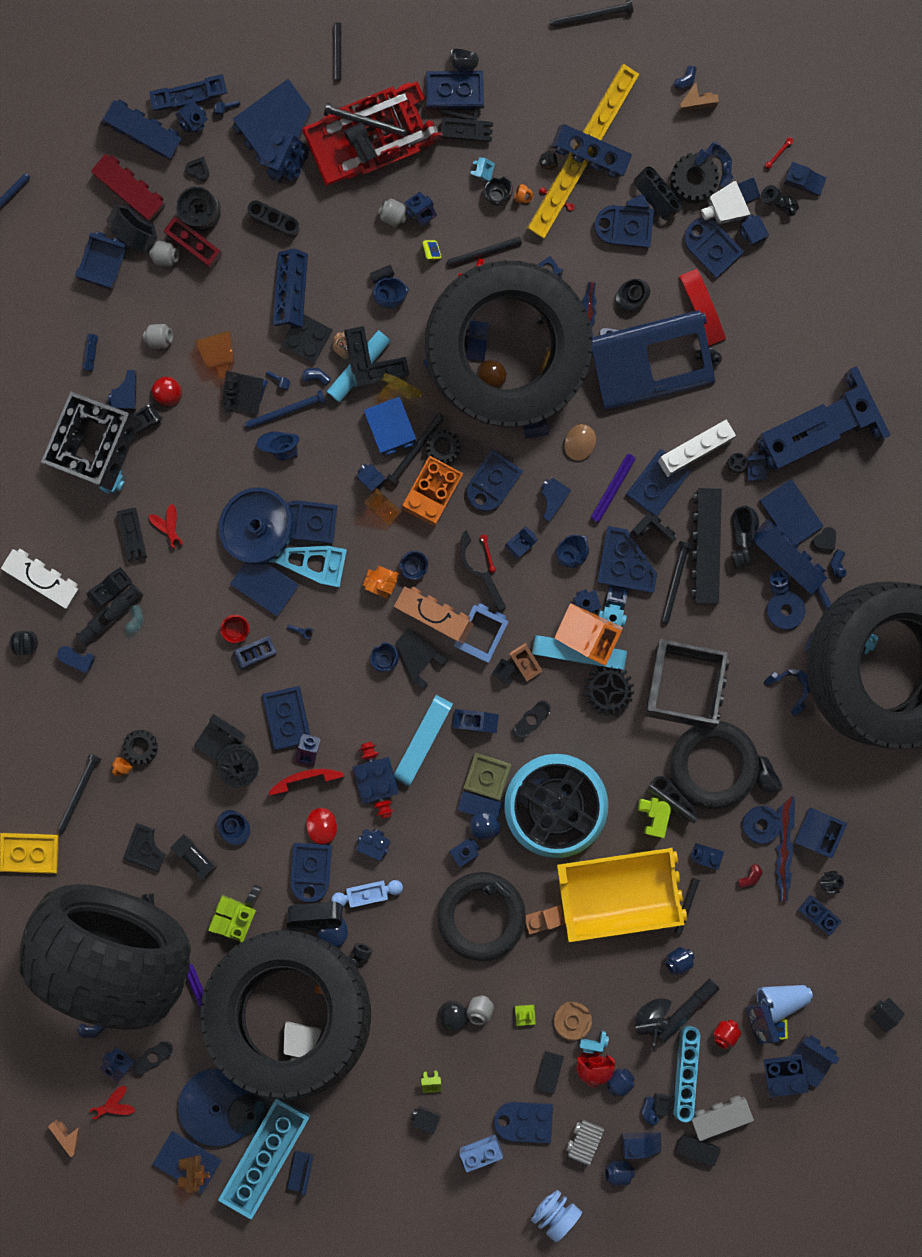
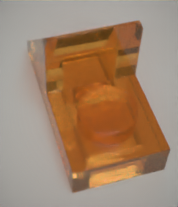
M377 488L364 502L387 525H390L402 512Z

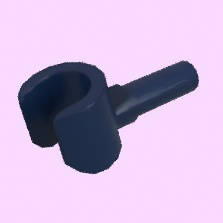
M240 100L230 103H216L214 107L215 115L225 114V108L241 105Z
M267 370L266 375L280 381L279 388L289 389L290 380L277 376Z
M289 624L287 627L289 630L302 634L306 639H311V637L305 635L307 630L314 632L312 628L303 629Z

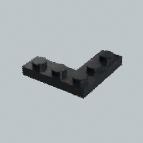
M364 326L344 330L354 387L409 376L406 357L371 363Z

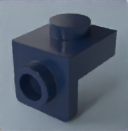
M525 526L504 546L518 559L538 539L534 532Z
M695 843L690 861L719 870L724 851Z

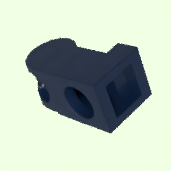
M62 646L57 652V657L61 662L84 673H89L97 657L91 653H87L86 656L80 655L69 646Z

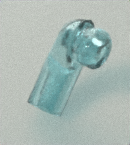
M141 605L131 607L133 618L125 626L126 630L130 633L138 631L144 623Z

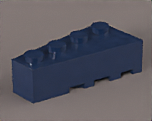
M120 99L118 101L113 100L100 124L105 127L107 123L110 124L115 132L120 135L128 134V138L141 145L144 143L147 149L169 160L181 140L178 136L179 133L171 128L166 130L161 127L162 123L153 118L151 120L145 118V114L138 109L131 110L126 102Z
M767 519L754 532L756 544L812 595L828 579L825 574L826 569L819 563L815 564L809 553L805 550L802 552L798 548L799 545L792 538L788 539L784 535L785 532L778 525L775 526Z

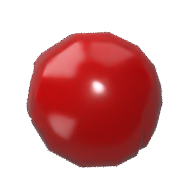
M161 377L152 386V396L161 406L173 407L182 398V387L172 377Z
M240 615L227 616L220 625L221 636L225 641L232 644L243 642L250 633L249 623Z

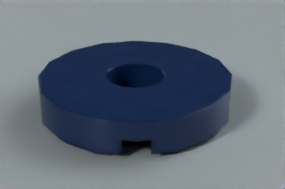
M790 591L783 595H774L767 606L769 620L781 629H792L799 625L804 619L806 612L802 598ZM783 605L791 607L790 615L785 616L781 613Z
M756 806L746 813L743 820V829L751 841L766 844L773 841L779 835L781 820L774 809L768 806ZM764 819L767 821L768 826L765 830L757 828L756 823L758 820Z

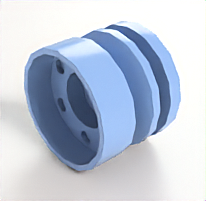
M558 1189L539 1204L531 1218L534 1224L542 1218L538 1225L540 1229L544 1228L547 1224L550 1225L546 1235L555 1243L567 1234L582 1214V1211L573 1203L566 1208L563 1207L567 1197L563 1196L557 1201L561 1195Z

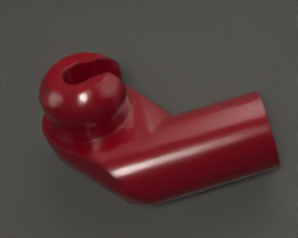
M753 864L750 867L751 872L749 876L738 879L740 889L758 883L762 876L760 865Z

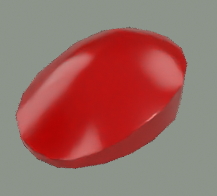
M317 808L309 814L306 824L310 838L318 844L331 842L337 834V823L333 813L325 808Z

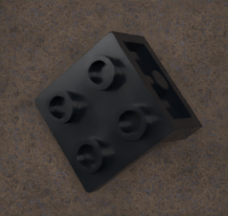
M647 513L631 531L635 537L639 534L643 536L652 526L671 544L677 539L674 537L676 533L667 526L665 528L660 524L662 520L654 513L652 515Z
M213 714L194 747L216 761L217 753L221 747L230 742H243L247 735L216 714Z

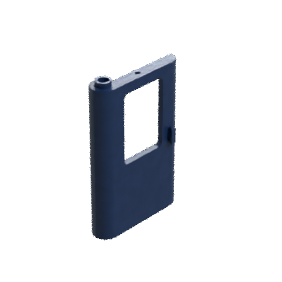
M697 310L592 337V357L594 359L604 411L715 383L704 324H707L705 314ZM697 333L704 363L703 368L653 380L647 346Z

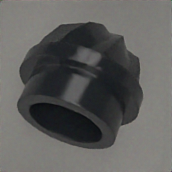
M550 151L543 153L539 159L540 166L549 170L557 167L556 153Z

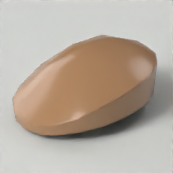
M580 424L574 426L568 432L564 442L566 454L571 459L584 460L592 453L596 445V435L593 429L587 425Z

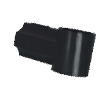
M362 122L344 131L349 144L354 147L362 164L378 156Z

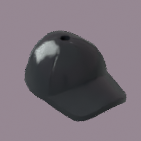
M745 505L734 510L732 524L737 544L743 547H750L753 544L754 532L759 527V517L752 507Z
M758 755L761 769L758 772L757 782L760 788L769 794L781 791L783 789L782 783L774 771L770 760L765 756Z

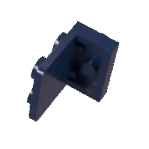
M275 129L260 164L279 171L288 180L295 182L301 173L305 160L308 158L309 147L295 135Z
M804 1035L791 1056L802 1054L809 1084L817 1087L833 1063L836 1065L840 1058L836 1055V1050L830 1046L824 1048L820 1045L821 1041L813 1035L810 1038Z

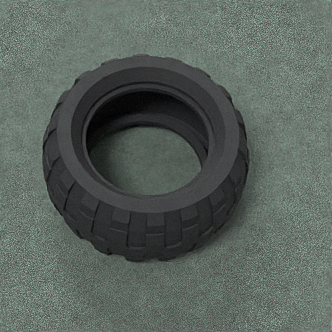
M66 885L46 893L28 918L20 943L19 971L25 984L36 997L67 1016L111 1029H142L156 1024L166 1017L181 996L189 973L191 946L180 924L166 912L145 900L101 886Z

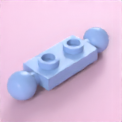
M383 880L346 888L347 895L340 892L335 893L331 898V902H338L342 906L349 902L351 908L388 900L387 893L399 895L403 891V885L400 881L393 880L388 886H385Z

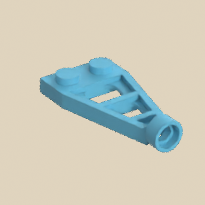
M331 546L285 548L277 559L274 558L268 562L280 564L320 584L340 588L347 550ZM292 553L303 554V565L299 567L290 564L288 561L289 555ZM313 555L325 557L322 572L317 573L308 568L307 562L309 557Z

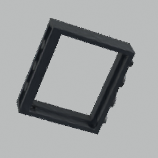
M660 639L656 651L645 716L713 730L715 724H719L721 713H718L719 706L722 707L724 695H721L722 688L725 689L727 677H724V673L728 671L730 660H727L728 652ZM665 653L718 663L709 719L656 708Z

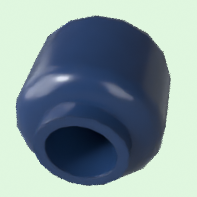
M678 947L666 956L665 965L671 974L681 976L693 968V959L695 957L690 949L686 950L683 947Z
M617 1068L612 1078L607 1082L609 1085L607 1090L613 1096L624 1097L635 1087V1077L626 1068Z
M625 1160L610 1162L608 1167L605 1168V1179L613 1187L627 1186L631 1183L632 1178L635 1177L634 1168Z

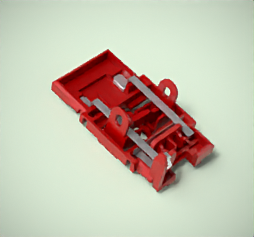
M418 81L403 84L396 90L392 86L338 108L381 122H385L386 114L388 120L393 119L394 121L391 125L407 130L406 136L393 133L383 136L382 131L384 130L364 125L366 130L374 128V131L368 132L369 136L376 134L378 137L377 140L371 142L378 155L375 160L372 159L362 164L357 152L349 144L344 134L345 130L358 124L357 122L330 114L328 117L325 116L322 120L301 129L325 187L345 178L347 180L353 178L358 173H361L363 176L366 173L376 171L410 157L415 153H419V148L423 146L425 148L441 140L442 132L438 133L433 121L428 120L423 125L415 104L425 100Z

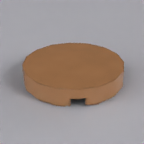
M575 1001L567 1002L557 1009L554 1016V1026L558 1034L563 1038L578 1040L585 1037L590 1031L592 1016L588 1008L582 1003Z

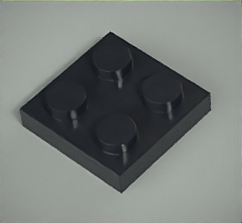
M304 314L303 327L296 328L291 326L281 346L315 364L333 329Z

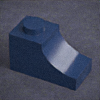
M792 162L784 184L820 196L827 177L812 171L807 166Z
M127 370L124 382L118 388L111 389V394H108V405L119 410H136L137 372L135 370Z
M371 463L368 466L364 464L357 471L359 473L357 478L372 494L387 482L386 478Z
M553 477L550 481L546 479L541 486L543 490L541 495L545 497L547 505L543 519L548 523L571 492L568 487Z
M455 709L453 728L497 733L499 714Z

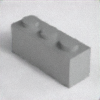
M738 1095L730 1098L728 1103L722 1104V1102L712 1105V1109L704 1111V1109L695 1111L691 1121L699 1141L754 1121L746 1098Z

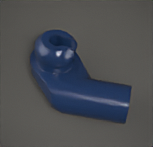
M307 368L302 374V379L305 382L318 379L326 386L331 380L320 368Z

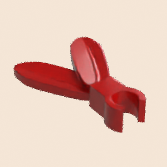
M170 504L167 509L166 521L157 515H149L150 522L168 534L171 546L176 549L174 546V541L179 540L180 545L183 546V541L175 532L177 510L174 504Z
M126 1086L118 1087L108 1098L105 1105L91 1108L89 1112L92 1110L98 1111V1116H93L92 1119H97L100 1115L107 1112L121 1115H129L135 1112V1108L131 1105L117 1104L125 1095Z

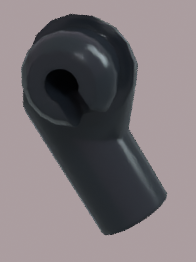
M709 347L712 363L714 365L720 364L722 361L721 354L712 347ZM701 349L695 350V359H703Z

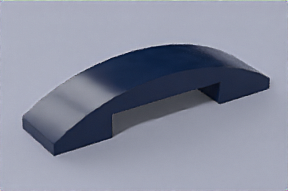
M220 74L204 78L205 80L170 89L166 87L149 91L153 111L182 107L193 101L200 103L227 94L224 75Z

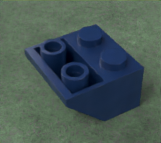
M809 807L795 843L833 859L848 823Z
M802 1054L763 1060L770 1097L809 1092L808 1074Z

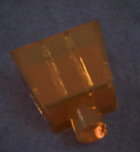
M230 330L195 340L208 370L216 369L219 379L225 378L226 370H228L227 366L235 363Z

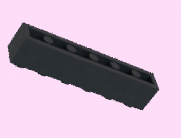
M698 488L697 492H694L693 498L694 504H697V512H693V523H696V531H693V542H696V550H692V561H695V569H692V580H695V588L691 589V599L695 600L694 604H719L722 488Z

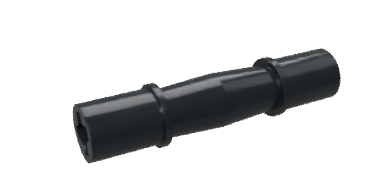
M709 978L700 988L694 991L695 994L686 1000L671 1017L668 1016L666 1020L670 1023L669 1027L664 1029L663 1032L657 1033V1035L666 1042L678 1029H681L680 1026L691 1018L704 1003L707 1004V1001L720 988Z

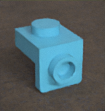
M601 1031L599 1042L580 1038L579 1047L583 1048V1052L594 1054V1051L603 1052V1048L608 1046L609 1036H606V1031Z

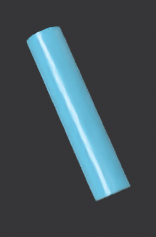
M379 330L367 343L371 363L379 357L391 342ZM350 364L327 390V393L339 403L354 386Z

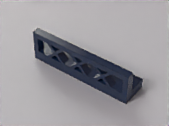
M295 248L278 252L273 316L274 326L289 324L296 328L303 327L308 254ZM289 256V261L284 265L285 257ZM287 274V280L283 283V278ZM286 292V298L282 302V295ZM284 310V319L280 320V314Z

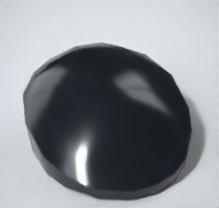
M642 279L626 281L617 291V305L626 311L640 308L649 299L650 286Z

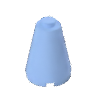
M806 985L772 986L757 989L758 1004H767L774 1024L811 1003V999H813L812 991Z

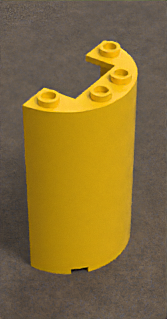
M673 848L557 865L568 941L573 942L684 925V921H687L686 909H682V906H680V902H683L682 891L677 888L680 878L679 872L674 869L675 863H678L677 852H673Z

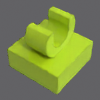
M534 1004L515 1006L516 1026L536 1024Z
M427 1071L424 1072V1078H421L423 1093L442 1092L441 1077H438V1072L434 1071V1077L431 1078L427 1077Z

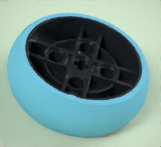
M549 754L529 761L517 771L506 791L505 816L512 834L525 848L540 856L564 858L582 852L599 837L607 820L608 796L601 778L588 764L573 756ZM559 767L568 769L563 778L552 777L538 784L529 779L537 772L547 768ZM583 780L588 783L593 792L595 800L593 818L584 813L585 799L579 789ZM564 784H569L572 787V792L569 795H564L561 792ZM538 790H542L546 794L543 801L535 799V793ZM520 794L528 798V813L534 823L530 832L525 829L520 820L518 812ZM560 801L561 810L553 811L552 802ZM570 811L578 813V819L574 822L569 821L567 818ZM544 817H549L552 820V824L548 828H544L541 825V820ZM574 828L583 832L579 838L569 843H544L549 834H565Z

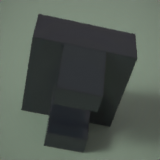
M501 659L492 675L505 683L511 684L513 681L509 679L512 672L517 675L519 671L514 665Z

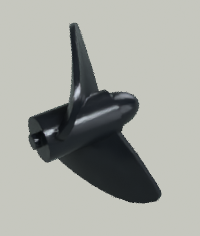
M660 998L649 1001L639 1009L635 1018L637 1034L640 1036L650 1035L653 1040L654 1052H657V1033L663 1032L670 1025L669 1021L664 1019L671 1006V1001L668 999Z

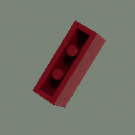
M176 216L164 229L166 236L210 269L222 256L221 250Z

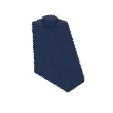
M661 1132L622 1133V1147L625 1159L647 1158L661 1152Z

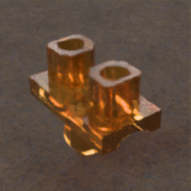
M200 1155L179 1160V1169L187 1170L186 1177H179L178 1188L185 1189L186 1193L199 1191V1185H204V1178L210 1177L209 1172H204V1165H200Z

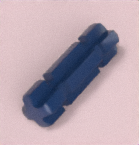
M96 334L87 335L88 344H86L85 362H83V370L93 371L94 368L93 361H95L97 348L95 344L98 341Z

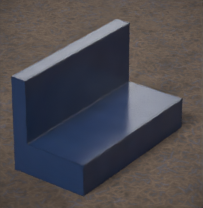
M295 1151L287 1189L302 1192V1195H306L314 1154Z

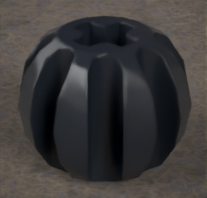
M16 631L10 637L9 646L16 655H31L38 647V639L32 631Z

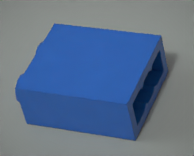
M400 396L364 410L381 455L384 453L386 456L396 453L397 448L402 446L403 449L409 448L414 445L413 442L417 441Z

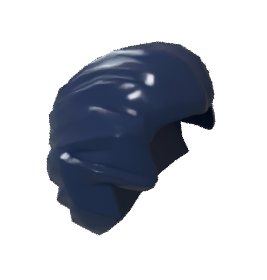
M394 277L384 278L376 283L372 291V297L381 307L393 309L405 301L410 289L400 279Z
M573 534L566 536L559 542L556 549L558 563L564 567L572 568L582 565L589 554L588 537Z

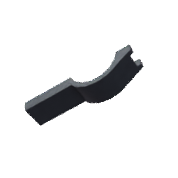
M466 530L462 532L461 558L463 565L471 574L482 577L498 610L501 611L506 608V605L489 572L475 571L466 560L465 551L467 545L471 542V538Z

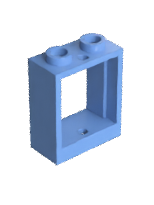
M479 603L478 606H473L469 614L470 622L475 613L479 612L502 624L488 654L469 644H461L456 641L454 647L489 663L509 621L505 620L507 616L497 611L493 614L488 611L489 607Z
M494 1134L461 1147L460 1157L466 1172H470L503 1159V1152L497 1136Z

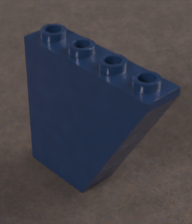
M287 79L233 118L235 123L233 128L238 135L243 134L246 138L244 143L249 150L254 149L257 153L255 158L260 164L274 130L278 129L293 134L300 140L303 134L301 129L307 125L312 112L291 81ZM270 168L266 171L272 181L276 179L278 184L284 177L279 171Z

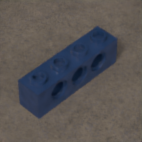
M565 124L559 125L551 145L552 148L556 149V153L564 156L566 154L573 156L572 159L579 163L587 162L590 164V168L598 171L600 169L607 171L606 174L613 178L625 175L632 154ZM572 139L577 142L576 150L570 146ZM589 147L594 150L593 157H590L587 153ZM606 155L611 157L610 165L605 163Z

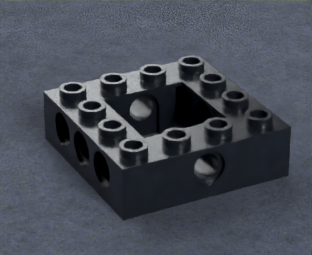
M70 391L41 462L112 491L141 419L125 411ZM90 421L108 427L106 433H103L104 438L98 451L95 453L96 457L93 462L76 456Z

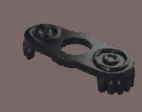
M543 700L537 702L531 710L525 712L523 718L515 724V735L519 738L527 737L550 714V704ZM529 714H535L538 717L536 724H528L526 719Z
M164 1040L155 1047L147 1049L142 1056L134 1060L132 1070L136 1074H145L150 1068L158 1066L167 1056H171L173 1045L169 1041ZM152 1051L156 1052L159 1056L158 1061L155 1063L148 1060V1054Z

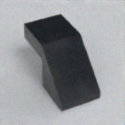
M119 567L101 583L90 589L86 595L97 608H100L133 581Z

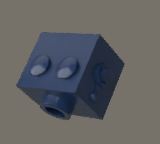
M375 828L373 831L365 829L362 831V836H359L357 840L358 847L356 850L381 861L383 855H387L389 851L390 839L384 837L385 833Z

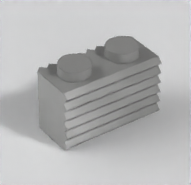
M582 1119L581 1123L577 1122L573 1131L576 1134L573 1141H569L566 1148L568 1157L590 1166L604 1128Z

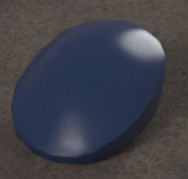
M226 810L218 816L216 827L219 835L226 842L240 845L248 840L250 825L241 813L235 810Z
M343 917L342 925L339 927L316 929L320 939L331 943L335 947L342 945L348 936L347 924Z

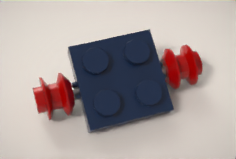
M372 742L361 744L362 748L358 749L363 751L364 754L360 758L368 760L367 763L353 766V771L362 804L375 800L380 801L376 803L374 808L379 809V813L376 816L380 815L382 819L392 816L391 812L395 811L390 809L389 806L393 802L386 800V797L397 795L399 791L389 757L379 760L373 759L379 754V752L374 751V747L377 744L373 745Z

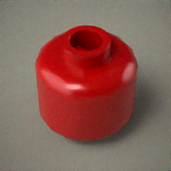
M731 1019L720 1021L713 1032L714 1043L723 1049L733 1048L741 1036V1031L738 1028L739 1025Z

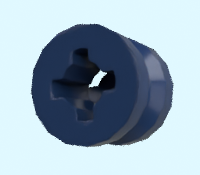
M775 571L771 574L770 584L772 592L777 595L787 593L790 589L788 574L784 571Z

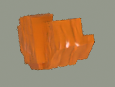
M378 566L376 571L368 570L362 585L365 586V590L387 599L389 594L392 595L399 573Z

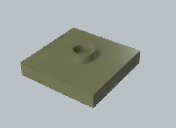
M475 752L463 789L500 801L512 764Z

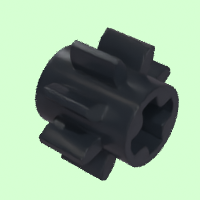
M837 871L824 872L825 876H822L820 879V886L822 890H827V895L840 893V889L844 887V878L842 875H837Z

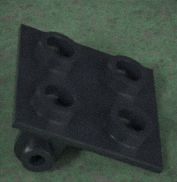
M226 370L221 407H224L226 412H232V409L258 415L264 378Z

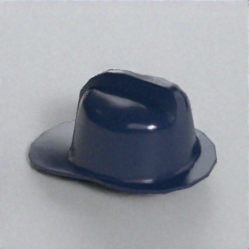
M268 432L260 436L256 442L257 447L261 451L272 453L277 460L284 461L298 457L297 444L300 439L297 434Z

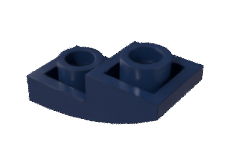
M463 791L458 810L472 815L481 813L493 814L496 821H498L502 802Z
M809 895L798 908L799 911L829 936L842 922L812 895Z

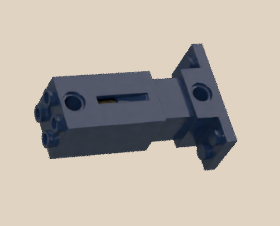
M857 366L845 373V383L852 390L844 393L839 401L827 407L824 404L819 405L762 433L758 437L757 445L761 452H765L767 456L766 464L769 469L773 468L775 472L837 442L841 438L840 435L854 428L857 432L871 426L870 433L873 439H877L878 442L885 440L891 435ZM856 405L862 407V412L857 411ZM773 445L779 446L780 453H776L773 450Z

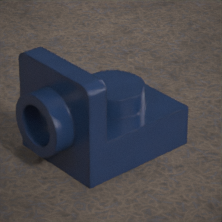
M761 452L750 453V457H747L748 481L768 479L767 456L762 455Z
M302 734L295 762L314 767L321 739Z

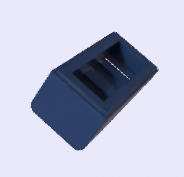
M270 636L233 652L240 670L277 654ZM262 643L266 644L269 650L268 653L265 652ZM256 646H258L262 654L261 656L258 655L255 648ZM249 649H251L254 659H251L248 652ZM240 653H244L247 662L244 663Z

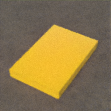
M0 833V872L57 874L59 835Z

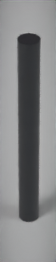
M519 236L448 259L447 261L449 267L520 245L522 241Z

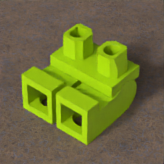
M650 798V801L639 799L637 811L646 812V817L652 818L650 827L644 826L643 834L664 838L670 815L669 804L664 801L658 802L657 798Z
M221 894L215 909L217 913L214 912L208 931L243 942L256 910Z

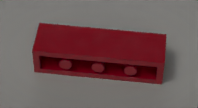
M104 154L92 168L91 173L151 223L165 207L162 202L164 198L157 192L151 193L148 190L149 186L143 180L138 182L134 178L135 174L127 167L123 169L119 166L121 162L113 155L109 157Z

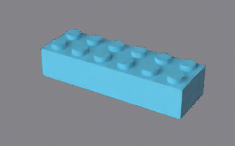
M275 1099L218 1201L252 1220L309 1120L310 1114L284 1099Z

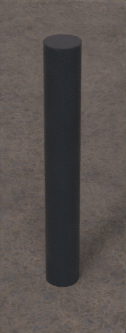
M339 22L334 23L335 81L342 80L341 23Z
M651 783L647 790L668 803L670 807L693 824L697 821V816Z
M692 878L682 908L686 909L687 917L700 882L696 878ZM684 921V925L676 926L674 932L682 935L686 921Z

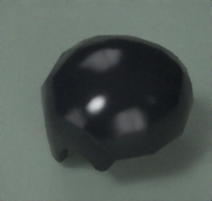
M457 48L451 49L450 62L456 70L469 72L478 66L479 57H477L476 53Z
M505 176L502 178L493 177L485 184L483 190L486 201L495 206H501L510 201L513 194L512 182Z
M449 1000L440 1007L438 1019L441 1025L448 1031H459L468 1023L467 1010L460 1002Z

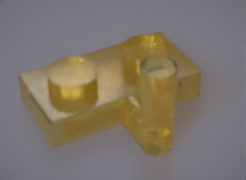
M385 373L382 380L386 383L379 398L386 401L391 389L397 392L399 389L402 391L401 395L409 399L412 396L420 399L423 392L400 378Z

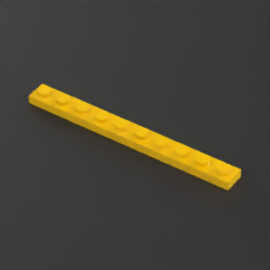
M625 64L621 65L586 125L584 133L602 140L637 80L639 73ZM591 147L587 151L590 157L594 154V150ZM568 156L528 225V230L541 238H545L587 166V162L579 163L572 159L573 156Z

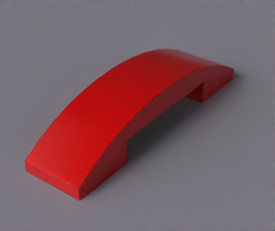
M695 269L680 275V280L686 294H688L694 311L700 310L701 313L705 314L707 324H704L708 346L725 340L726 337L718 314L698 270Z
M332 769L302 771L277 783L269 791V796L289 791L288 783L321 774H324L325 781L344 777L345 774L344 772Z

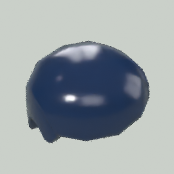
M409 551L402 556L399 562V570L404 578L418 580L427 573L429 561L424 553Z
M382 642L381 645L373 648L370 662L376 671L387 673L396 668L399 662V654L392 644Z
M477 814L470 820L471 833L479 840H490L499 834V821H496L493 814Z

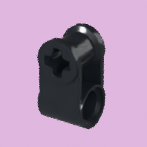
M153 402L133 414L141 419L140 426L135 435L155 426L163 420V417L159 416L155 410Z

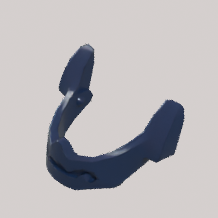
M715 141L706 150L703 148L700 150L696 157V164L699 166L711 154L719 156L724 172L720 185L724 188L734 178L731 174L732 159L727 150Z
M789 669L782 674L773 672L764 681L766 686L775 681L778 682L785 676H795L803 684V694L790 711L793 716L797 715L806 708L804 700L810 693L808 675L802 670Z

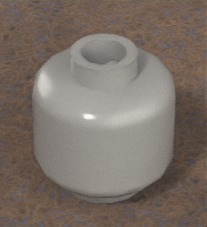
M392 198L387 201L384 200L378 211L380 219L393 227L398 226L400 223L403 224L408 216L405 212L406 206Z
M157 241L150 250V257L156 265L173 266L179 259V248L176 247L174 242Z
M152 324L147 327L143 334V339L151 349L168 348L170 343L173 342V332L166 324Z
M476 996L469 1003L466 1012L467 1017L475 1025L486 1024L491 1019L494 1005L488 997Z

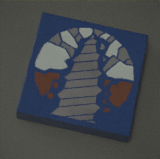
M767 1004L745 1007L758 1044L780 1041Z

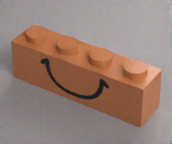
M413 586L411 589L404 587L394 605L396 609L464 644L474 625L469 621V616L462 612L459 615L454 613V608L445 603L443 606L437 604L438 600L430 595L427 598L422 596V591Z

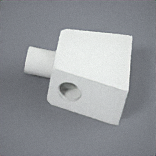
M736 181L710 196L707 200L709 207L701 210L704 220L714 217L719 225L742 220L750 215Z
M286 1021L284 1054L290 1055L291 1060L307 1054L316 1046L322 1029Z

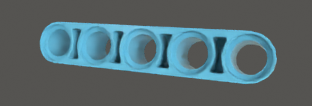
M535 635L532 649L533 655L601 667L605 666L607 668L612 666L613 669L619 668L620 670L625 669L628 652L613 649L605 666L555 638Z
M438 695L435 696L394 774L395 780L410 787L453 703Z
M684 1026L679 1033L673 1114L675 1118L682 1122L691 1121L695 1109L700 1032L692 1026ZM689 1030L694 1032L691 1040L686 1038V1033ZM691 1049L692 1057L685 1059V1051ZM685 1069H690V1077L684 1079L683 1071ZM688 1088V1097L682 1098V1090ZM687 1108V1115L681 1118L680 1110Z

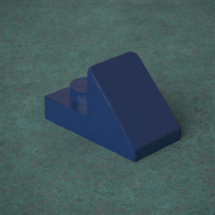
M470 321L466 352L467 359L485 361L489 323Z

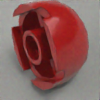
M594 1052V1054L581 1053L580 1058L577 1057L576 1071L579 1078L590 1087H598L609 1082L615 1070L616 1062L614 1058L607 1054L606 1058L599 1056L600 1052Z

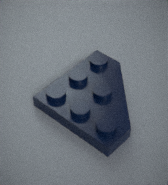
M607 526L597 583L654 593L657 572L646 559V556L635 543L628 530Z

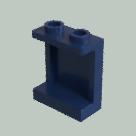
M95 231L93 234L89 232V241L80 267L76 270L75 277L113 290L128 247L119 238L113 237L112 240L106 238L104 233Z

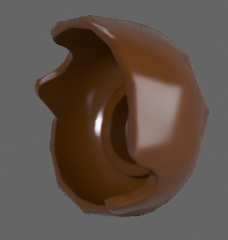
M489 359L483 361L478 366L476 375L483 382L495 388H500L505 383L507 373L500 362Z

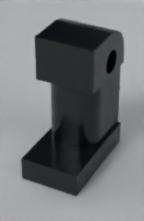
M183 834L170 849L179 858H183L197 872L196 876L203 880L217 864L200 850L191 838Z

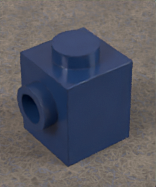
M752 214L743 219L744 223L741 224L739 232L744 240L747 239L750 246L768 238L769 233L759 215L754 217Z
M467 838L449 851L459 867L478 856L480 848L474 839L470 841Z

